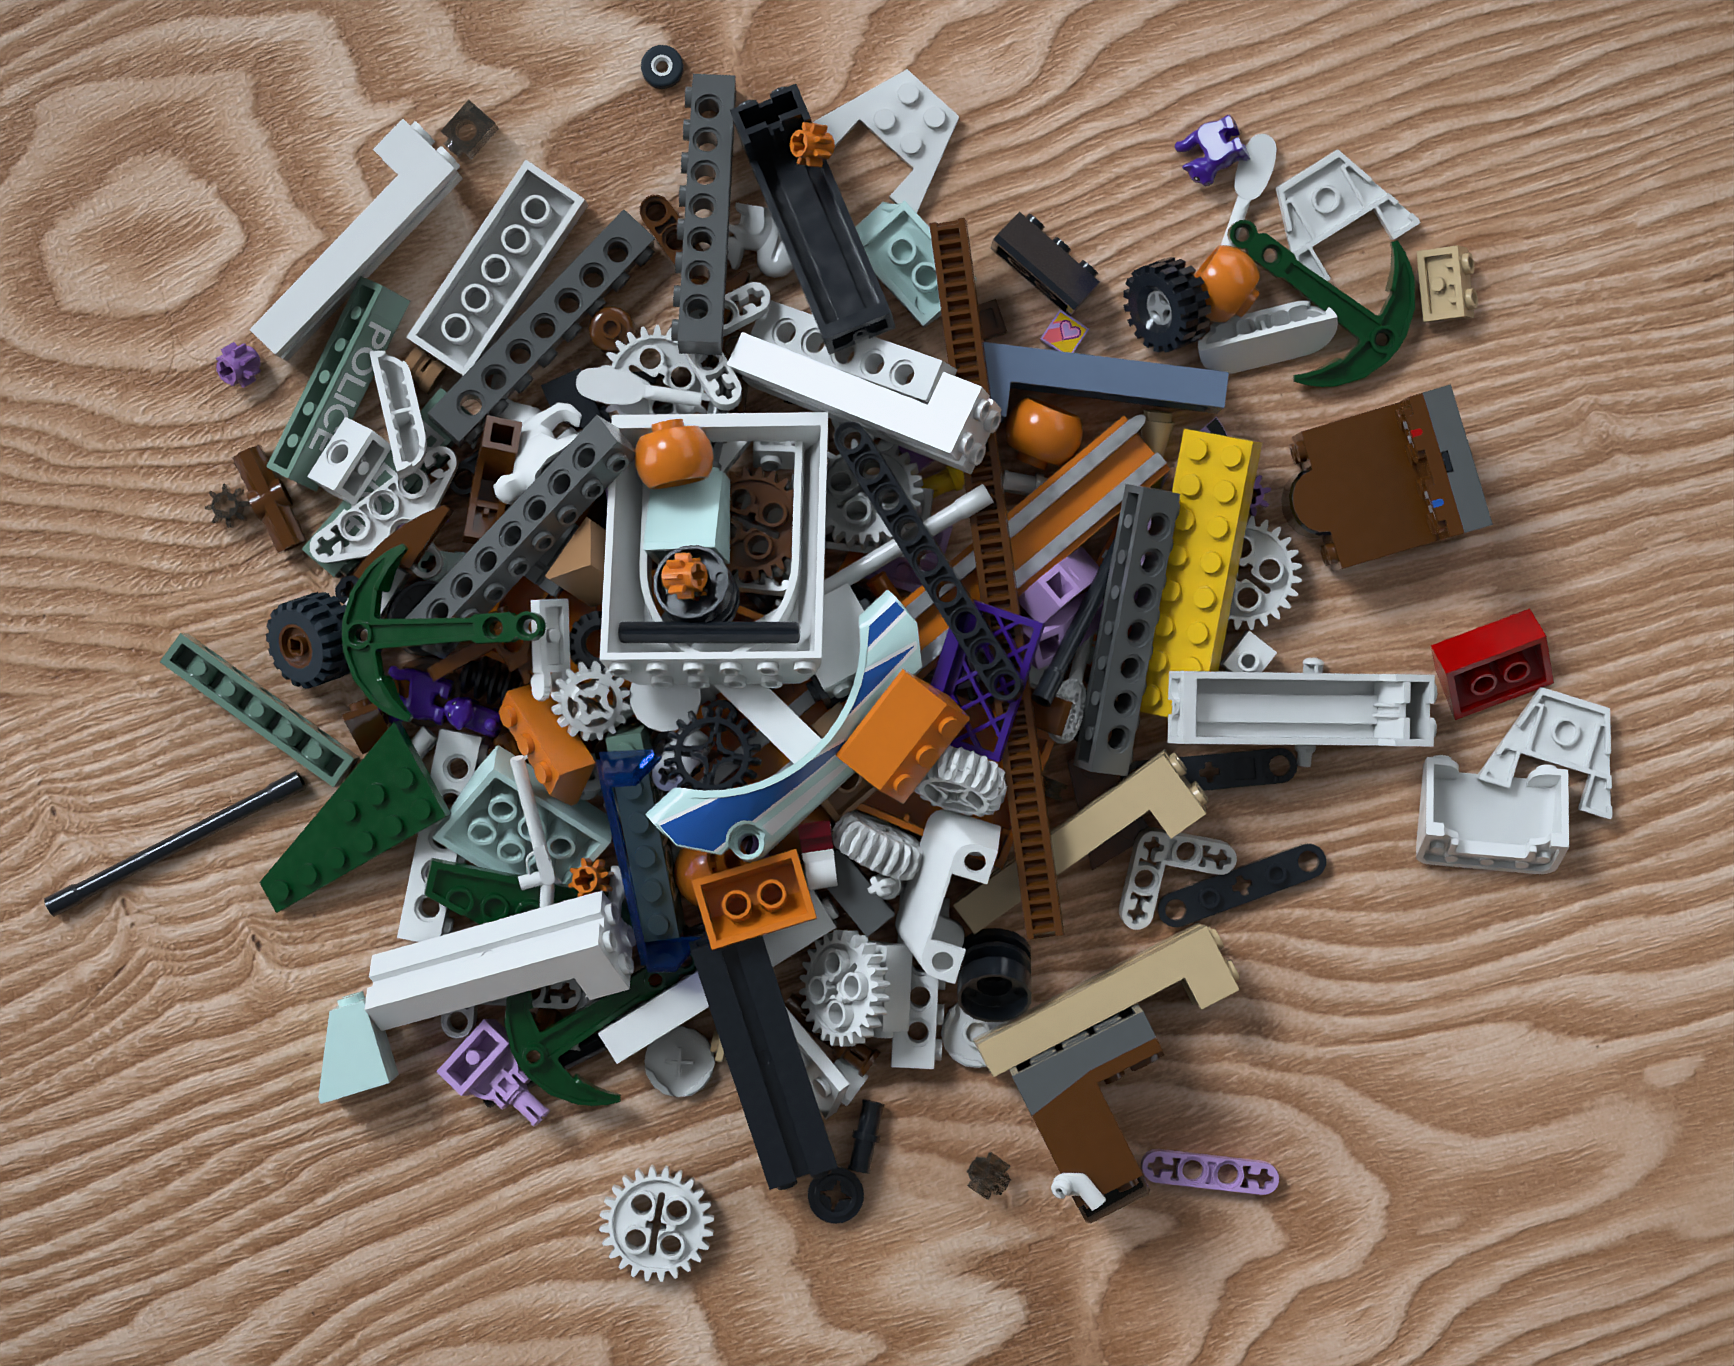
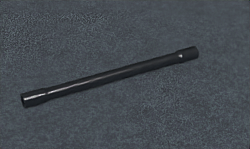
M1170 471L1150 488L1162 489ZM1115 538L1051 663L1044 670L1031 695L1032 700L1041 706H1051L1064 681V675L1105 597Z
M296 770L270 783L266 788L115 865L44 898L45 905L50 914L55 917L81 904L92 895L271 804L279 803L305 790V782Z

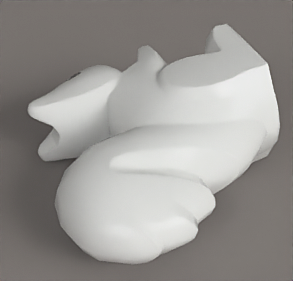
M736 203L735 208L741 213V218L738 225L729 224V231L734 234V237H728L727 259L730 261L731 268L737 270L741 264L744 251L752 250L757 251V265L766 276L777 278L787 275L793 267L769 209Z

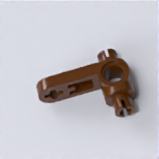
M507 604L497 609L499 613L510 612ZM500 622L496 623L494 627L497 635L501 634L503 630ZM523 640V646L517 652L508 650L505 643L477 644L473 642L432 665L427 671L433 682H436L496 649L510 672L518 670L524 681L523 683L526 685L531 682L533 677L530 673V670L533 673L532 641Z

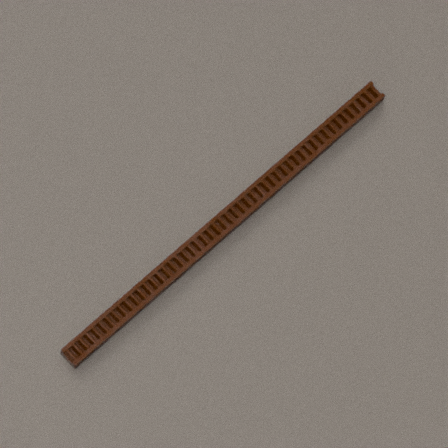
M959 218L956 221L929 223L948 364L957 369L955 377L981 386L990 395L989 399H991L967 221L965 218ZM995 431L990 433L985 444L986 451L982 462L978 466L975 465L972 474L963 471L966 493L983 484L994 503L969 517L979 593L982 603L1021 615ZM982 611V615L993 633L1001 629L995 615ZM1003 618L1006 626L1014 622ZM1022 624L1009 630L1017 649L1024 646ZM1004 634L997 636L1007 654L1011 653L1012 650ZM988 645V647H989V649H990V651H991V653H992V655H993V657H994V659H995V657H996L995 647L992 646V645ZM1026 651L1020 653V655H1021L1023 661H1024V657H1025ZM1014 656L1010 660L1020 673L1021 668ZM1004 676L1006 683L1014 680L1012 676ZM1029 676L1002 756L1005 771V783L1007 786L1027 940L1063 936L1065 933ZM999 681L997 683V688L1001 687ZM1015 685L1009 688L1011 693L1014 691ZM994 698L996 717L1006 713L1010 703H1004ZM1004 720L998 722V724H999V726H1000L1001 729H1002Z

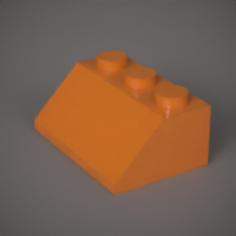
M902 669L836 753V756L879 791L904 804L966 725L970 717L949 695Z
M531 684L507 691L499 710L503 725L509 728L514 736L521 754L527 755L537 780L544 785L549 795L570 806L576 805L596 765L593 757L578 734L574 737L569 735L567 732L569 725L561 728L557 720L561 715H555L551 707L559 703L553 700L551 695L545 701L536 700L532 695Z
M796 849L692 880L712 951L817 919Z

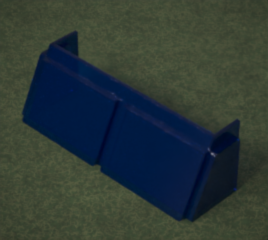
M653 749L599 752L600 760H596V765L641 966L646 965L649 973L676 972L691 954L689 942L701 939V937H680L645 942L633 879L612 787L637 786L660 762L662 756H654Z

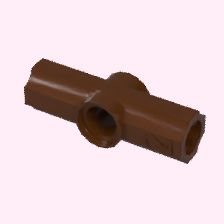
M262 446L250 447L232 457L241 475L240 477L248 490L246 493L248 501L257 518L263 521L277 552L281 554L306 542L305 534L291 508L293 506L291 497L282 480L276 477L273 470L266 467L269 460Z

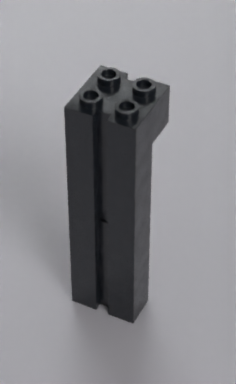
M793 84L788 87L784 86L775 89L770 94L771 99L758 103L757 100L744 101L738 107L731 109L730 113L742 147L827 352L830 355L855 345V340L868 335L870 339L893 330L896 326L889 305L827 160L822 159L823 165L821 168L797 164L798 157H795L790 150V139L793 133L797 130H802L803 122L812 123L798 86Z
M708 936L689 942L690 951L769 1190L774 1188L778 1190L789 1189L798 1183L796 1178L810 1174L812 1179L829 1175L832 1172L831 1169L838 1166L763 936L713 951Z

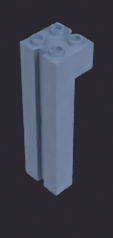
M984 342L991 399L1002 409L1000 412V423H1004V417L1006 418L1010 388L1218 414L1225 408L1229 372Z

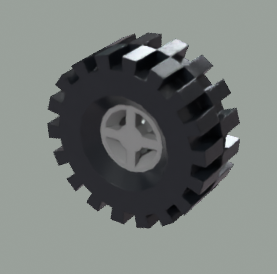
M1175 257L1164 258L1134 270L1131 273L1133 277L1127 278L1125 283L1129 289L1124 290L1123 298L1128 299V303L1124 304V311L1130 312L1131 318L1127 319L1129 326L1135 325L1137 330L1134 334L1137 339L1144 338L1143 345L1147 348L1154 346L1153 351L1158 353L1162 351L1164 353L1198 341V338L1205 335L1206 331L1204 328L1208 327L1211 321L1206 317L1207 314L1211 313V305H1206L1205 299L1210 298L1208 290L1203 292L1201 285L1204 284L1202 277L1195 278L1196 269L1192 265L1185 268L1186 261L1182 259L1175 261Z

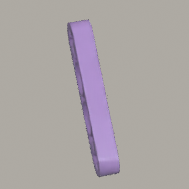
M1152 1149L1146 1152L1141 1161V1169L1145 1177L1155 1183L1259 1195L1273 1192L1279 1183V1174L1275 1167L1269 1162L1261 1160ZM1156 1157H1161V1161L1164 1164L1174 1165L1172 1159L1179 1158L1176 1165L1177 1178H1171L1173 1172L1169 1169H1160L1159 1175H1154L1152 1168L1148 1167V1163H1153ZM1195 1160L1201 1163L1202 1173L1198 1178L1190 1180L1183 1175L1182 1169L1186 1162ZM1225 1164H1231L1237 1169V1177L1231 1183H1222L1218 1179V1170ZM1243 1166H1249L1247 1172L1255 1175L1260 1174L1261 1169H1266V1173L1272 1176L1271 1181H1265L1264 1187H1259L1257 1180L1246 1178L1247 1186H1242L1241 1184L1244 1179Z

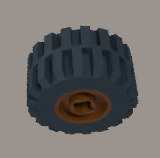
M315 592L282 603L270 614L272 619L268 620L266 626L269 630V633L266 634V641L270 647L268 648L269 655L273 657V664L276 669L281 670L282 676L286 680L291 679V683L294 686H302L305 689H309L350 673L342 644V620L346 605H341L340 599L335 596L330 597L329 593Z

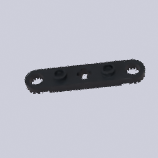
M1284 748L1179 757L1187 768V773L1184 774L1185 778L1190 784L1196 781L1203 791L1285 783L1294 777L1298 766L1292 752ZM1278 755L1284 756L1289 762V769L1282 776L1274 775L1269 768L1271 759ZM1149 760L1133 761L1129 766L1128 775L1132 770L1139 768ZM1206 762H1211V766L1219 770L1218 775L1213 776L1212 782H1207L1206 777L1199 775V770L1205 768ZM1120 776V780L1124 779L1126 776Z
M1300 844L1234 868L1227 874L1215 875L1168 892L1158 902V915L1166 925L1182 927L1316 878L1322 874L1326 867V856L1323 850L1314 844ZM1305 851H1312L1317 857V866L1311 871L1302 870L1298 864L1299 856ZM1241 875L1244 880L1250 879L1251 885L1246 887L1247 893L1245 895H1242L1238 890L1233 891L1232 885L1237 883V876ZM1171 900H1181L1185 905V914L1179 919H1170L1166 915L1165 908Z

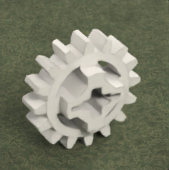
M593 661L591 669H587L583 662H579L578 672L574 673L571 669L567 668L565 671L569 678L566 681L562 679L555 681L561 690L560 692H551L553 700L559 702V704L552 706L551 710L555 715H561L557 720L561 728L569 725L567 732L570 736L574 737L580 731L581 738L584 741H588L590 733H594L598 740H602L603 730L607 729L612 734L616 732L613 726L615 721L625 723L626 720L620 714L621 710H630L631 706L622 698L629 696L630 691L626 687H620L625 681L623 678L618 676L612 678L613 675L609 673V669L606 667L601 671V666L597 661ZM591 679L589 683L578 685L583 680ZM609 686L613 692V705L609 704L607 700V694L610 691L608 689ZM579 695L585 698L595 697L602 707L590 703L586 705ZM568 697L573 699L575 705L572 710V716L568 710ZM603 717V719H601L598 722L590 723L593 719Z

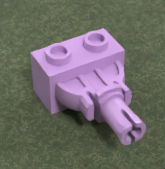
M484 1019L436 1071L461 1096L474 1095L483 1100L494 1101L502 1110L509 1104H512L531 1122L533 1127L543 1120L542 1116L546 1117L550 1112L548 1108L528 1091L529 1088L526 1084L531 1080L518 1066L510 1049L507 1031L496 1019Z

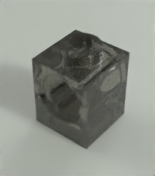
M468 100L441 130V133L447 138L443 144L458 158L464 153L472 160L499 128L492 119ZM471 124L476 126L477 132L473 139L469 141L459 139V131L464 125Z

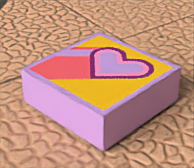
M1059 310L1040 338V341L1055 351L1074 353L1089 329L1062 310Z

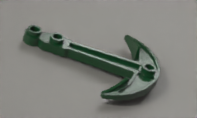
M1239 220L1229 227L1227 237L1232 246L1245 249L1246 253L1256 264L1275 278H1282L1323 311L1331 308L1337 315L1338 324L1357 339V344L1343 359L1335 358L1315 370L1293 375V382L1316 387L1343 385L1367 377L1387 363L1398 351L1407 336L1415 311V279L1406 252L1398 240L1390 242L1391 266L1385 289L1390 294L1380 313L1375 315L1297 261L1294 253L1270 235L1258 233L1256 226L1251 221ZM1238 228H1244L1247 231V238L1244 241L1236 239L1235 232ZM1267 249H1272L1275 252V259L1271 263L1265 261L1263 256ZM1379 333H1384L1387 336V343L1384 346H1379L1376 342V337Z
M400 544L376 558L365 569L351 590L342 620V644L352 677L368 699L385 713L397 719L410 722L413 715L401 700L393 678L384 674L382 650L469 641L477 644L516 642L519 639L537 641L544 635L546 623L540 614L529 611L518 615L511 612L475 614L471 618L381 619L382 592H389L391 590L396 570L408 551L405 544ZM532 620L537 624V629L534 633H530L528 625ZM498 622L503 626L502 633L499 635L494 631V627ZM364 629H366L368 632V637L365 642H363L360 637L361 632Z
M688 944L678 945L672 950L670 957L660 956L633 973L630 977L629 990L597 998L544 1030L538 1029L530 1011L533 1008L531 990L508 996L506 998L504 1023L510 1049L518 1066L531 1081L549 1095L565 1101L586 1106L610 1105L621 1102V1094L595 1086L577 1073L572 1076L558 1058L640 1001H648L677 983L680 974L686 975L694 972L696 966L693 957L689 966L683 967L679 964V958L682 955L687 954L692 957L690 946ZM652 974H659L662 980L660 984L653 986L648 982L649 977ZM536 1050L540 1053V1058L536 1062H530L526 1058L528 1052Z

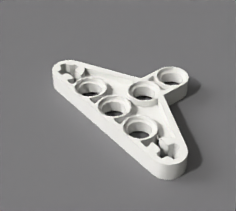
M437 446L429 450L422 464L425 463L427 469L436 464L437 461L434 457L437 454L443 457L449 455L451 458L447 462L449 466L447 471L439 468L431 473L432 476L437 478L434 483L430 484L428 475L418 468L414 473L422 478L423 486L418 493L410 494L403 487L405 478L399 480L398 474L316 533L310 542L312 556L317 561L323 563L367 557L385 538L395 532L401 524L438 508L459 466L456 453L444 446ZM381 495H389L394 501V508L387 515H380L375 509V501ZM352 516H360L365 521V530L359 536H352L346 530L347 520ZM336 527H338L341 535L351 542L346 547H344L343 541L337 542L332 547L334 554L331 556L327 553L320 554L318 551L322 547L320 543L322 538L331 541L338 536L333 532ZM434 543L430 545L426 552H430L435 556L436 567L431 572L424 573L416 566L412 571L419 577L433 578L442 571L444 565L443 557Z

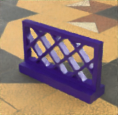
M973 599L981 613L984 611L995 615L1001 629L994 632L996 637L1004 634L1012 650L1007 655L1009 658L1015 656L1021 668L1019 674L1023 679L1025 688L1045 623ZM972 614L962 616L958 622L960 632H972L976 627V617ZM1003 618L1014 622L1006 626ZM1020 624L1034 628L1030 642L1017 649L1009 630ZM949 628L931 685L949 695L963 711L982 703L990 720L975 729L972 728L968 721L965 725L967 733L954 739L950 746L962 747L967 751L974 750L980 756H986L988 759L1001 762L1022 696L1017 701L1009 704L1006 713L995 718L987 702V699L993 695L990 692L985 695L983 694L976 679V676L979 674L977 671H972L967 661V655ZM988 645L982 646L991 663L994 657ZM1026 651V654H1025V657H1024V661H1023V659H1022L1020 653ZM965 669L967 675L961 678L963 670ZM1004 677L1000 678L999 683L1001 687L997 688L998 693L1004 691L1005 695L1011 694L1009 688L1015 685V680L1006 683ZM970 680L979 698L961 706L956 695L958 685ZM1004 720L1003 726H1002V729H1001L1000 726H999V724H998V722ZM990 726H993L998 736L994 752L982 748L976 737V733ZM970 737L974 745L964 742L963 740Z

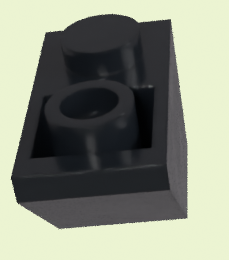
M580 368L541 385L550 407L556 403L571 404L581 413V422L577 428L583 430L596 415L612 423L609 413L606 412L605 405L599 408L596 401L584 397L578 392L576 379L582 371ZM563 421L566 424L574 426L568 421Z

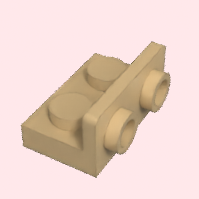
M1457 245L1416 251L1423 322L1474 318V309H1477L1478 298L1476 290L1471 288L1470 274L1474 273V260L1472 254L1468 253V249Z

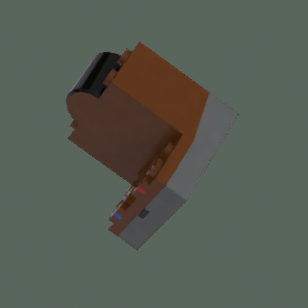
M1451 384L1407 397L1395 404L1301 431L1292 436L1294 443L1289 444L1290 453L1294 464L1300 463L1302 471L1293 475L1284 486L1281 497L1282 512L1288 525L1299 535L1310 539H1323L1324 545L1320 546V553L1325 566L1331 565L1332 571L1345 569L1493 525Z
M1137 1003L1009 1069L1060 1174L1083 1173L1087 1175L1106 1198L1101 1206L1092 1211L1081 1196H1072L1085 1222L1089 1224L1149 1195L1150 1192L1148 1184L1097 1084L1103 1080L1105 1084L1113 1083L1125 1076L1123 1070L1130 1068L1131 1071H1136L1164 1056L1163 1049L1144 1011Z

